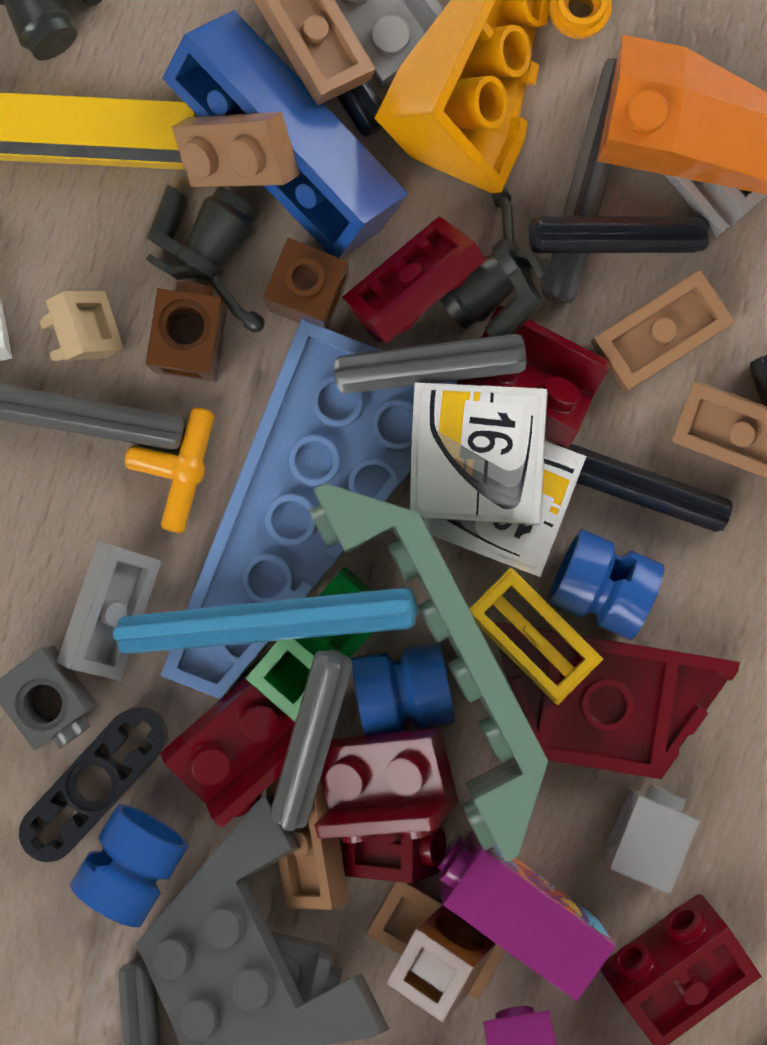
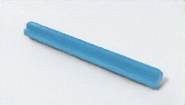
M397 588L123 616L119 619L118 627L113 629V639L118 642L119 651L125 654L401 630L409 629L415 625L419 609L411 589Z

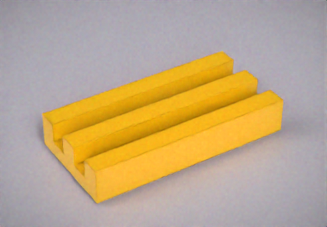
M509 567L469 607L478 627L557 705L603 660L512 567ZM510 587L583 658L575 668L502 596ZM492 605L565 677L557 686L484 614Z

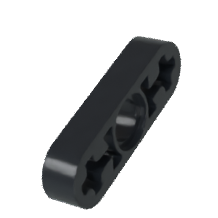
M134 707L117 715L26 813L20 823L19 840L22 848L30 857L41 862H54L65 857L161 755L160 752L165 749L168 742V729L160 714L147 707ZM126 722L134 727L142 722H146L152 729L147 735V740L152 747L148 752L140 746L121 762L125 766L132 768V772L126 776L121 765L111 756L101 753L100 749L106 744L110 753L113 754L129 737L127 731L123 728ZM99 766L107 771L112 781V788L106 799L90 801L81 795L77 786V779L84 767ZM62 791L69 805L78 812L88 815L89 818L83 823L80 815L76 813L59 831L65 842L61 844L54 839L45 845L38 838L43 827L37 820L40 817L48 822L68 805V803L57 799V795Z

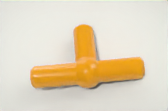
M198 407L191 409L179 455L136 445L130 446L126 452L124 462L127 469L172 479L161 521V527L166 531L179 534L185 532L196 487L205 476L203 460L215 418L213 412Z

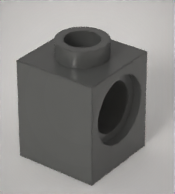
M55 646L40 648L0 678V705L34 750L49 744L51 741L59 750L91 727L84 717L98 707V704L71 669L56 663L59 652ZM42 685H49L55 688L61 696L62 709L56 719L42 716L35 706V695Z

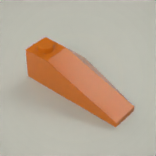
M622 35L597 162L767 195V92L687 47Z

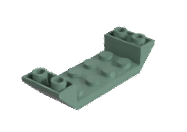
M325 483L313 489L320 504L308 511L328 548L340 542L344 551L348 554L393 531L397 541L388 545L387 548L405 582L417 577L428 599L419 604L418 608L434 639L438 642L446 638L449 639L458 658L447 664L469 703L480 699L488 717L478 721V724L493 753L501 763L465 783L473 799L461 805L484 851L497 845L506 863L519 856L548 760L424 521L418 512Z

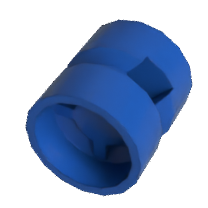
M579 529L561 562L547 603L579 618L591 612L595 614L597 626L632 640L643 626L656 599L664 575V564L634 551H628L624 555L619 556L615 552L613 542L584 529Z
M439 642L406 647L398 661H393L386 652L351 658L353 663V679L365 736L401 732L405 721L410 720L419 729L455 723L449 684Z
M118 804L98 836L103 846L102 850L90 851L69 885L72 892L82 902L103 916L129 927H141L161 894L156 885L157 880H167L172 876L189 845L178 832L152 815L129 805Z

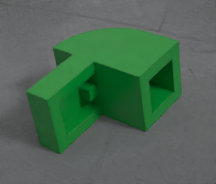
M343 567L319 596L373 590L349 569ZM373 632L279 640L245 679L296 722L314 655L318 651H328L330 648L339 650L341 654L351 658Z

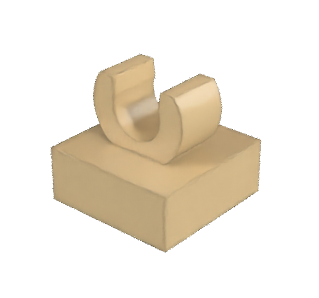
M63 291L45 300L49 313L40 320L41 329H55L60 344L59 349L49 353L51 360L106 359L124 351L105 291Z

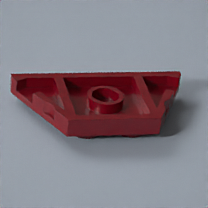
M494 621V624L556 686L565 678L512 624ZM535 628L574 668L583 660L556 631ZM580 635L603 660L557 705L499 648L512 693L548 761L662 779L678 757L681 745L689 735L694 734L709 714L706 710L726 682L734 679L739 672L740 662Z

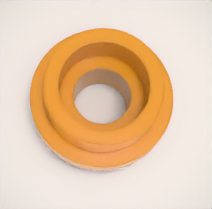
M550 0L549 15L553 25L563 35L573 39H587L601 32L608 23L612 12V0ZM574 1H582L589 6L591 13L586 17H576L570 12L569 5Z

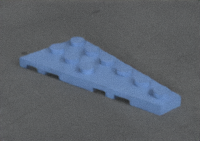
M301 319L186 610L306 598L344 552L340 542L328 548L308 511L320 504L313 489L326 483L386 502L411 472L415 385L344 394L339 391L334 378V363L337 357L381 350ZM458 380L438 382L436 384H457ZM268 642L170 650L160 676L221 699Z

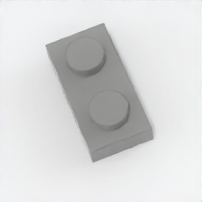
M98 540L56 663L71 670L121 681L130 654L119 651L118 642L113 639V629L118 627L119 619L123 616L144 614L162 561Z

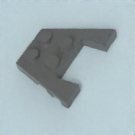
M265 796L255 803L136 943L181 1045H327L369 1039L389 1030L363 974L351 977L307 1003H304L247 883L250 877L301 848L294 832L283 830L281 825L271 820L270 811L275 796Z

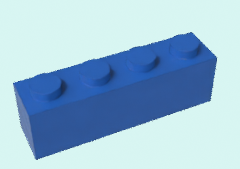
M233 10L184 34L162 79L198 117L268 112L283 113L300 175L285 185L264 186L328 254L342 259L379 233L409 193L323 103L318 106L315 104L300 78L243 18Z

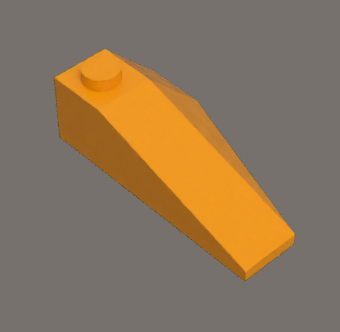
M450 0L399 67L375 116L377 122L410 158L491 194L501 193L525 142L528 121L520 117L526 86L536 85L539 64L532 61L531 58L537 27H542L548 23L550 0Z

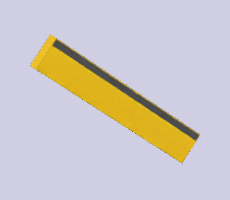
M0 93V161L185 170L171 126L188 117H197V115L185 102Z

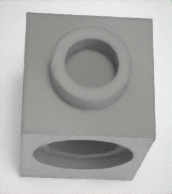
M650 784L647 794L629 788L601 859L609 869L671 894L700 821L683 810L686 799L652 784Z

